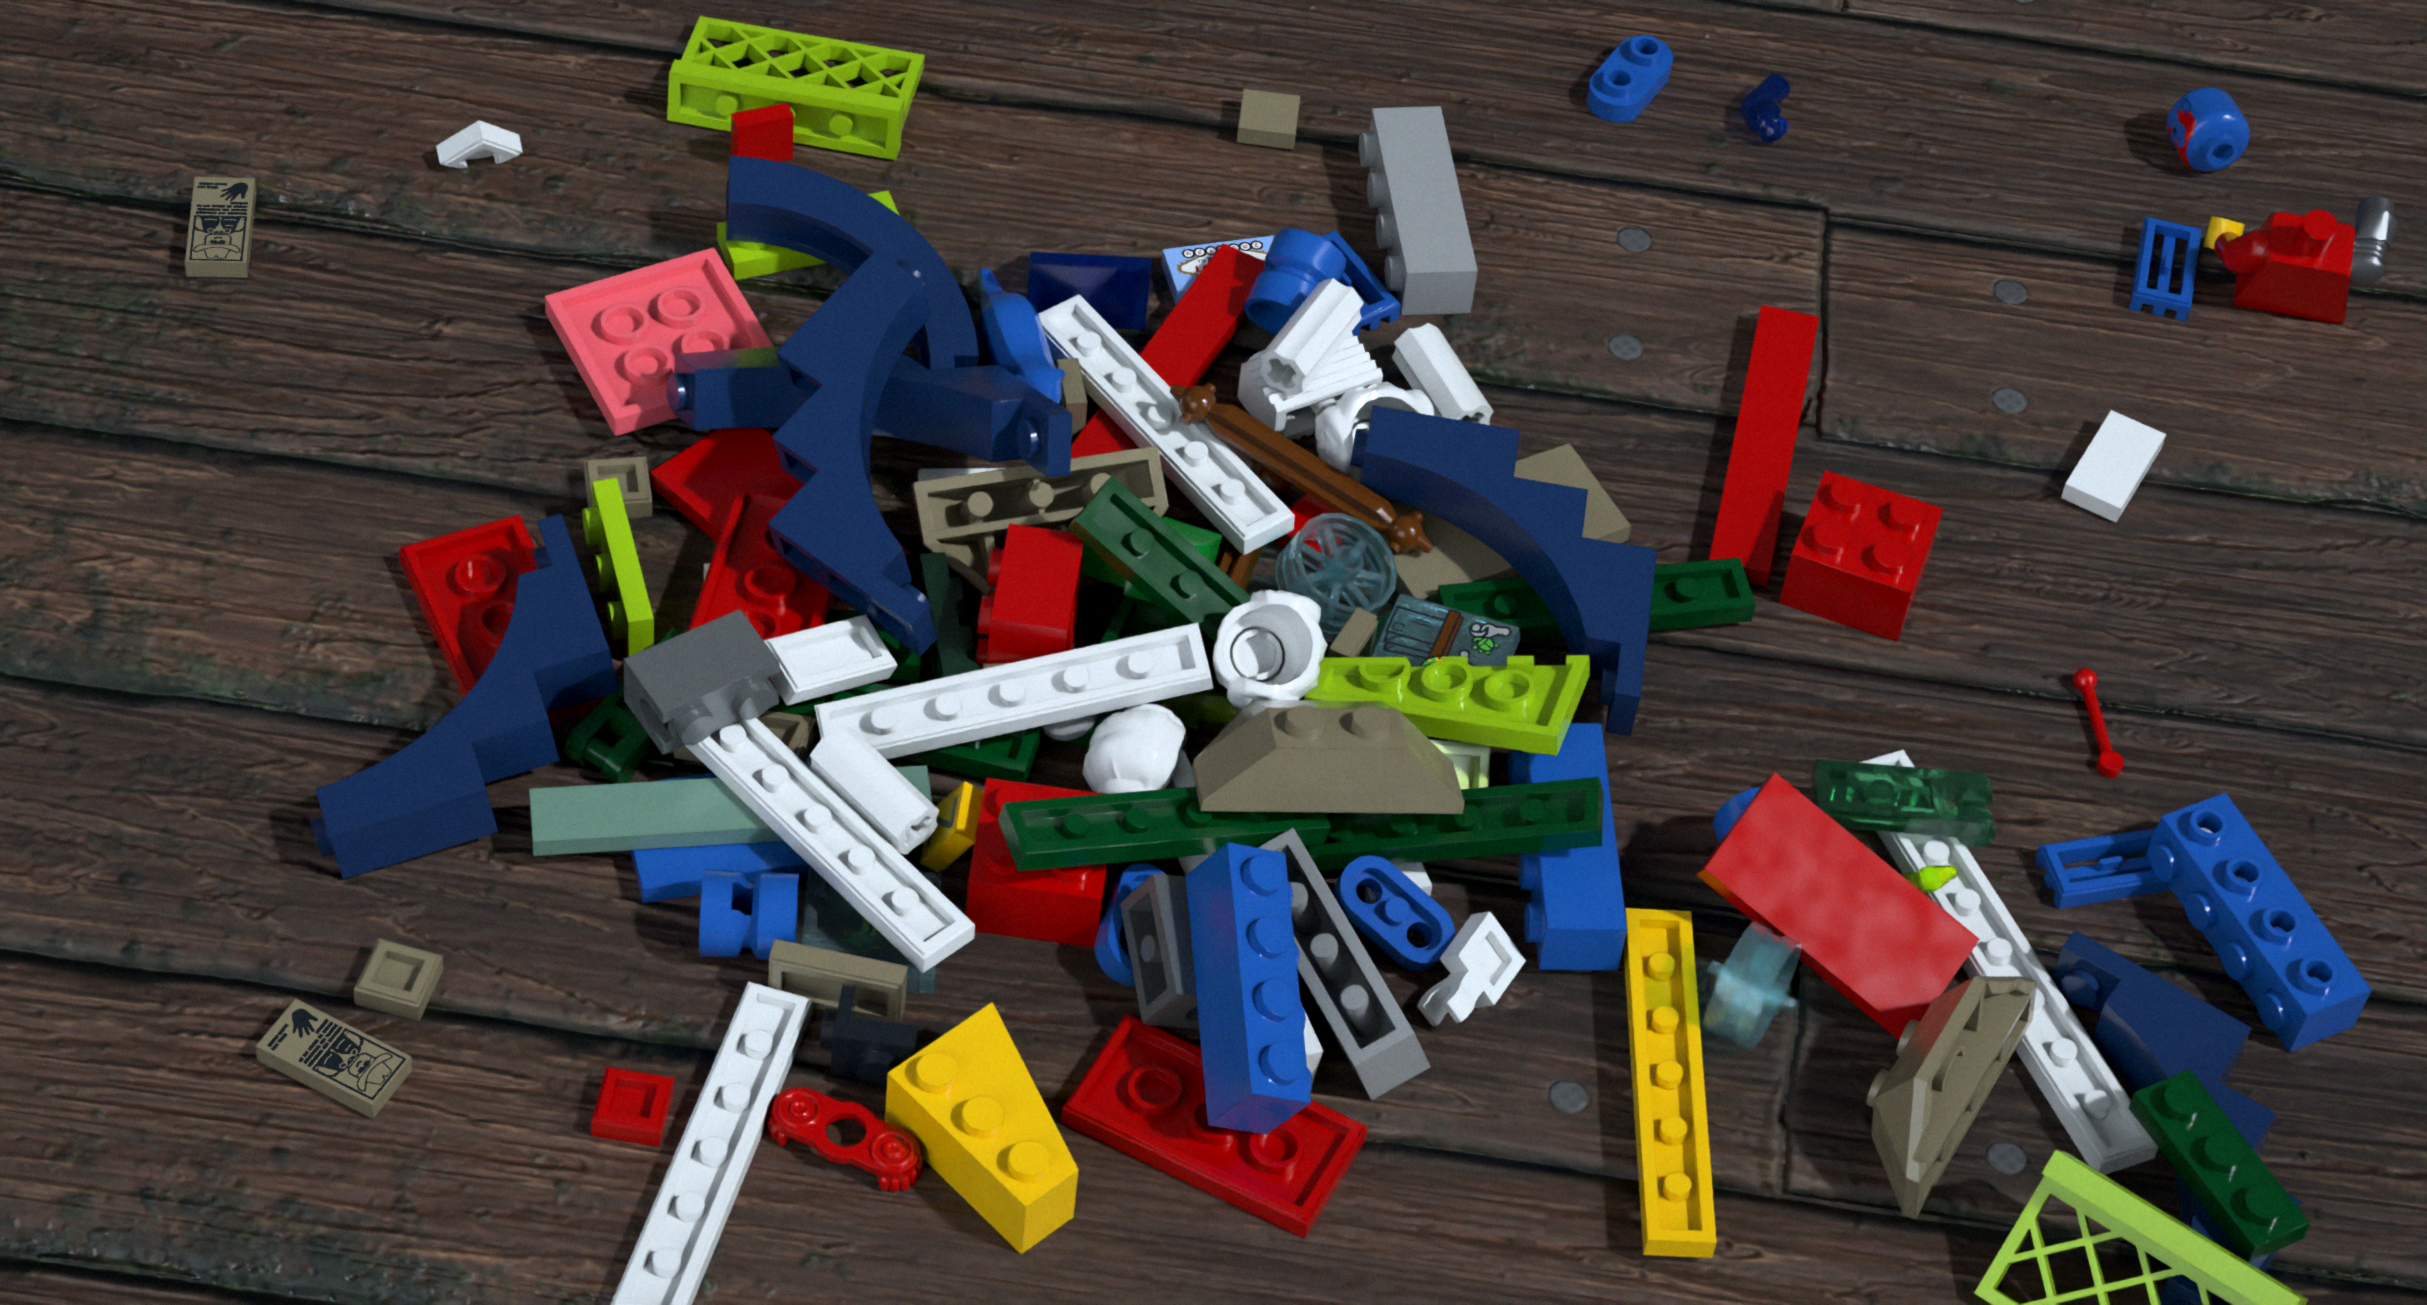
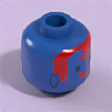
M2207 87L2190 91L2183 95L2168 113L2166 129L2169 139L2181 159L2194 170L2211 172L2228 167L2241 157L2248 146L2250 138L2248 122L2235 100L2224 90Z

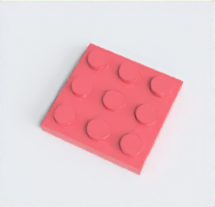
M714 247L545 296V313L615 436L678 418L674 411L671 410L667 399V380L670 374H674L675 354L774 347Z

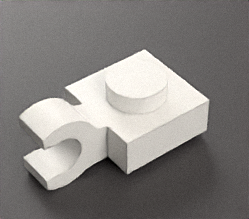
M1490 911L1472 914L1440 957L1441 962L1450 972V975L1434 985L1422 996L1418 1003V1008L1432 1026H1438L1448 1012L1455 1022L1458 1023L1468 1017L1474 1006L1475 1008L1496 1004L1526 960Z

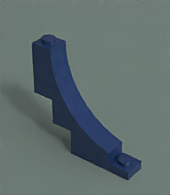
M875 250L776 352L786 386L804 397L807 401L772 436L782 470L804 486L767 524L778 556L823 586L861 615L866 614L871 622L921 657L937 640L930 614L932 606L917 588L909 584L912 578L904 550L886 525L873 498L870 478V443L874 417L886 382L895 363L912 337L931 316V311L925 291L926 282L919 271L906 261L899 260L895 263L878 250Z
M782 346L675 354L674 374H670L667 380V399L671 410L694 430L781 428L807 400L786 386L776 354ZM901 354L882 391L874 417L872 435L939 446L969 454L989 462L1023 460L1046 477L1070 475L1073 413L999 365L929 370L908 355Z
M1373 406L1369 429L1356 428L1350 465L1362 467L1360 484L1383 498L1421 509L1452 523L1476 537L1502 556L1526 579L1544 601L1558 623L1571 655H1589L1590 676L1588 679L1600 680L1597 705L1608 706L1605 732L1631 736L1641 698L1657 550L1582 537L1588 489L1514 477L1520 430Z
M562 513L537 520L543 543L542 547L532 549L537 570L518 575L516 601L508 629L494 658L463 700L437 725L407 747L359 773L315 789L323 814L322 816L310 819L321 857L335 854L343 879L498 833L485 784L560 761L547 713L619 692L610 650Z
M2074 930L2062 947L2052 980L2060 992L2070 1001L2100 1015L2092 1037L2095 1046L2118 1068L2136 1091L2190 1069L2257 1156H2259L2277 1113L2225 1085L2238 1064L2252 1027ZM2174 1168L2180 1200V1221L2245 1260ZM2288 1194L2300 1209L2303 1202ZM2279 1250L2252 1261L2250 1264L2265 1273ZM2184 1275L2167 1279L2160 1296L2161 1305H2202L2196 1282ZM2210 1292L2213 1305H2232Z

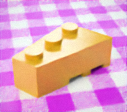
M993 1002L887 1073L885 1121L914 1135L919 1143L923 1159L1020 1254L1026 1252L1074 1217L1079 1169Z

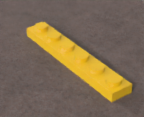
M1625 908L1627 934L1623 951L1643 1255L1713 1258L1717 1240L1691 911Z

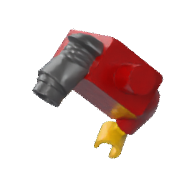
M2370 196L2363 198L2358 204L2355 228L2350 224L2337 222L2335 217L2325 210H2312L2305 216L2285 212L2271 213L2259 229H2254L2246 234H2243L2244 224L2211 216L2203 247L2214 249L2227 269L2237 273L2233 305L2343 325L2349 287L2368 285L2378 281L2385 275L2387 269L2382 262L2386 250L2391 245L2398 225L2394 216L2393 202L2384 197Z

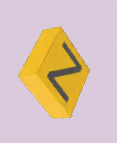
M964 781L936 806L940 810L936 819L938 826L928 840L923 843L920 858L922 865L939 873L975 844L983 790Z

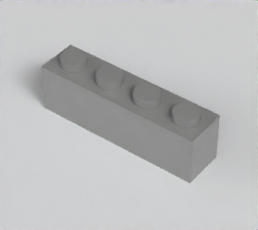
M1441 106L1372 108L1369 132L1360 133L1359 159L1361 167H1370L1371 173L1368 175L1367 196L1369 207L1378 208L1379 210L1376 219L1378 249H1387L1388 253L1384 268L1386 288L1389 292L1396 291L1397 301L1401 304L1400 315L1471 313L1478 270Z
M1292 828L1258 847L1286 854L1288 881L1293 889L1291 913L1294 942L1299 949L1297 972L1370 1099L1373 1100L1430 1068L1431 1066L1413 1029L1295 829Z

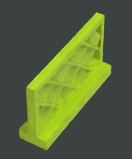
M699 16L681 60L674 59L669 71L667 121L731 132V113L788 103L794 116L793 143L896 160L901 146L902 129L924 70L925 55ZM707 39L732 42L733 44L715 48ZM778 50L788 52L789 54L772 58L767 52ZM749 58L755 64L738 69L732 62ZM836 60L845 62V64L829 68L823 61ZM805 67L811 74L794 78L789 72ZM888 69L904 73L886 78L879 71ZM862 77L868 84L851 88L846 81Z
M2060 1150L2054 1151L2042 1171L2043 1179L1974 1294L1992 1305H2059L2060 1303L2094 1295L2098 1296L2100 1305H2110L2107 1292L2146 1284L2151 1305H2161L2155 1281L2184 1275L2197 1283L2202 1305H2213L2210 1292L2232 1305H2306L2309 1300L2074 1156ZM2052 1195L2076 1209L2083 1238L2045 1247L2038 1218ZM2088 1217L2111 1231L2093 1236ZM2031 1232L2035 1249L2018 1253ZM2124 1238L2136 1246L2143 1275L2105 1284L2095 1244ZM2085 1247L2095 1287L2057 1295L2047 1255ZM2149 1254L2172 1269L2153 1273ZM2037 1258L2047 1298L2019 1304L1997 1290L2011 1264Z

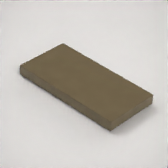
M1570 443L1516 461L1514 477L1588 489L1582 537L1614 543H1623L1629 540L1631 525ZM1397 501L1390 503L1397 516L1411 515L1414 511L1422 514L1424 519L1421 524L1424 534L1434 545L1430 553L1412 550L1409 552L1399 551L1397 555H1392L1386 549L1389 545L1386 534L1367 532L1363 528L1357 527V534L1411 610L1422 613L1436 608L1435 599L1438 585L1523 577L1502 556L1476 537L1446 520Z

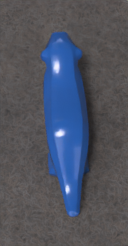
M989 268L979 269L977 272V282L980 295L981 328L976 332L981 364H987L990 359L991 365L1001 366L1059 404L1062 395L1061 381L1066 373L1064 370L1054 366L1036 309L1024 296L1004 291L992 270Z

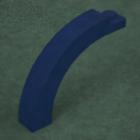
M729 156L725 192L726 241L755 242L785 247L825 261L849 275H852L875 250H878L895 263L899 260L906 261L916 268L925 279V291L931 311V316L910 340L916 351L919 363L929 370L977 366L979 353L976 330L968 304L956 279L943 259L927 240L901 216L875 198L825 174L772 160Z

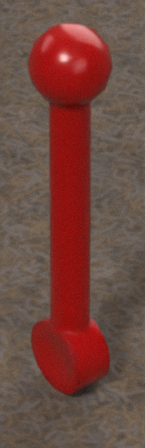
M2081 668L2074 673L2073 684L2077 690L2082 691L2101 754L2096 768L2102 776L2115 778L2122 771L2124 759L2119 753L2112 750L2094 689L2097 685V675L2092 669Z

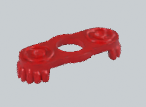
M805 1087L790 1088L781 1092L775 1098L772 1109L769 1112L768 1131L771 1132L773 1140L777 1139L779 1146L786 1145L789 1137L814 1147L821 1156L829 1161L840 1164H852L877 1175L879 1189L882 1191H886L889 1188L892 1192H898L900 1188L903 1191H907L910 1185L915 1186L918 1178L922 1176L923 1156L920 1153L919 1143L914 1135L905 1129L877 1118L871 1110L862 1104L850 1101L840 1102ZM851 1119L863 1126L866 1135L860 1143L854 1146L843 1147L829 1140L826 1135V1129L834 1121Z

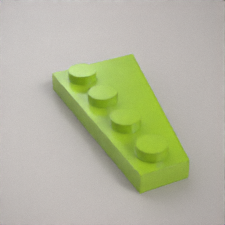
M1566 655V665L1534 666V656H1507V666H1468V656H1442L1441 661L1434 662L1427 667H1411L1407 657H1324L1319 665L1318 685L1305 695L1304 700L1382 701L1398 709L1428 737L1454 740L1466 744H1480L1519 750L1531 754L1538 753L1557 756L1590 676L1589 655Z

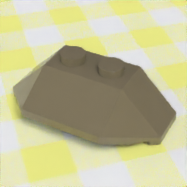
M1158 445L1071 458L1070 475L1046 477L1032 466L1025 465L913 482L911 487L922 547L979 594L988 596L989 590L996 591V587L987 586L992 548L1004 549L1009 523L1071 532L1067 529L1068 526L1111 476L1116 478L1161 518L1169 505ZM1081 575L1080 588L1110 584Z
M1253 699L1193 761L1192 772L1201 811L1463 814L1465 804L1453 762L1398 709L1382 701Z
M1974 976L1938 996L1932 1001L1920 1022L1911 1019L1906 1025L1897 1046L1896 1055L1899 1058L1891 1071L1882 1068L1876 1075L1866 1101L1867 1106L1873 1108L1871 1136L1903 1215L1916 1220L2032 1022L2036 981L2025 976Z

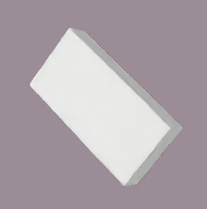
M2111 410L2065 483L2061 498L2117 523L2160 452L2166 434Z
M866 614L764 640L780 662L779 673L769 678L786 705L888 679L898 666Z

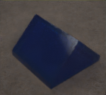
M1027 252L1026 299L1039 314L1080 294L1112 328L1145 330L1152 258Z

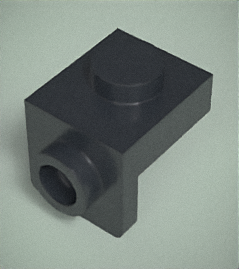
M842 985L838 1009L825 1008L820 1037V1048L832 1050L831 1077L863 1081L871 1086L886 1087L887 1073L917 1053L918 1026L855 1017L856 986Z

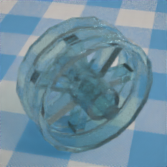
M1323 513L1308 520L1283 548L1277 557L1275 578L1279 590L1309 597L1320 606L1321 616L1318 625L1321 631L1329 634H1339L1357 607L1375 614L1385 605L1395 590L1397 568L1392 551L1382 536L1363 520L1344 513ZM1318 540L1321 553L1303 542ZM1303 563L1316 570V572L1307 574ZM1357 585L1370 588V602ZM1340 593L1351 607L1338 603Z
M1757 921L1752 922L1744 931L1730 957L1726 959L1724 964L1712 960L1707 972L1717 976L1705 1013L1703 1030L1718 1037L1724 1035L1734 1040V1045L1747 1051L1753 1050L1781 1008L1793 1012L1798 1003V1000L1788 996L1790 982L1801 954L1802 943L1789 936L1781 937L1771 932L1770 927Z

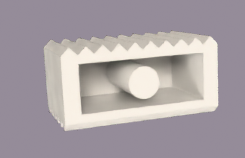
M1351 331L1304 392L1288 396L1278 388L1269 387L1258 371L1262 366L1260 357L1264 351L1262 350L1254 354L1247 362L1241 363L1237 397L1250 416L1287 439L1292 440L1294 438L1299 441L1303 435L1309 437L1315 431V418L1326 408L1336 405L1348 389L1368 388L1373 384L1382 383L1383 374L1381 368H1377L1375 360H1371L1369 352H1365L1363 344H1359L1357 336H1353Z

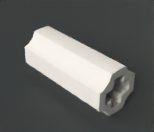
M1334 278L1318 283L1260 355L1262 366L1258 371L1269 387L1278 388L1288 396L1304 392L1362 319L1360 308L1364 303L1353 287L1340 284Z
M1430 323L1418 328H1408L1394 342L1396 348L1392 358L1411 388L1421 390L1431 400L1434 416L1490 425V417L1494 411L1441 331Z
M840 726L829 736L823 737L810 754L812 759L810 769L900 854L907 855L919 844L925 843L938 826L936 819L940 810L853 728Z

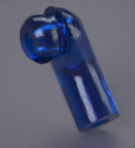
M1776 73L1769 74L1743 100L1740 109L1741 116L1752 132L1757 131L1760 139L1769 144L1782 137L1789 127L1787 120L1780 115L1782 109L1779 104L1789 95L1790 87L1786 79Z

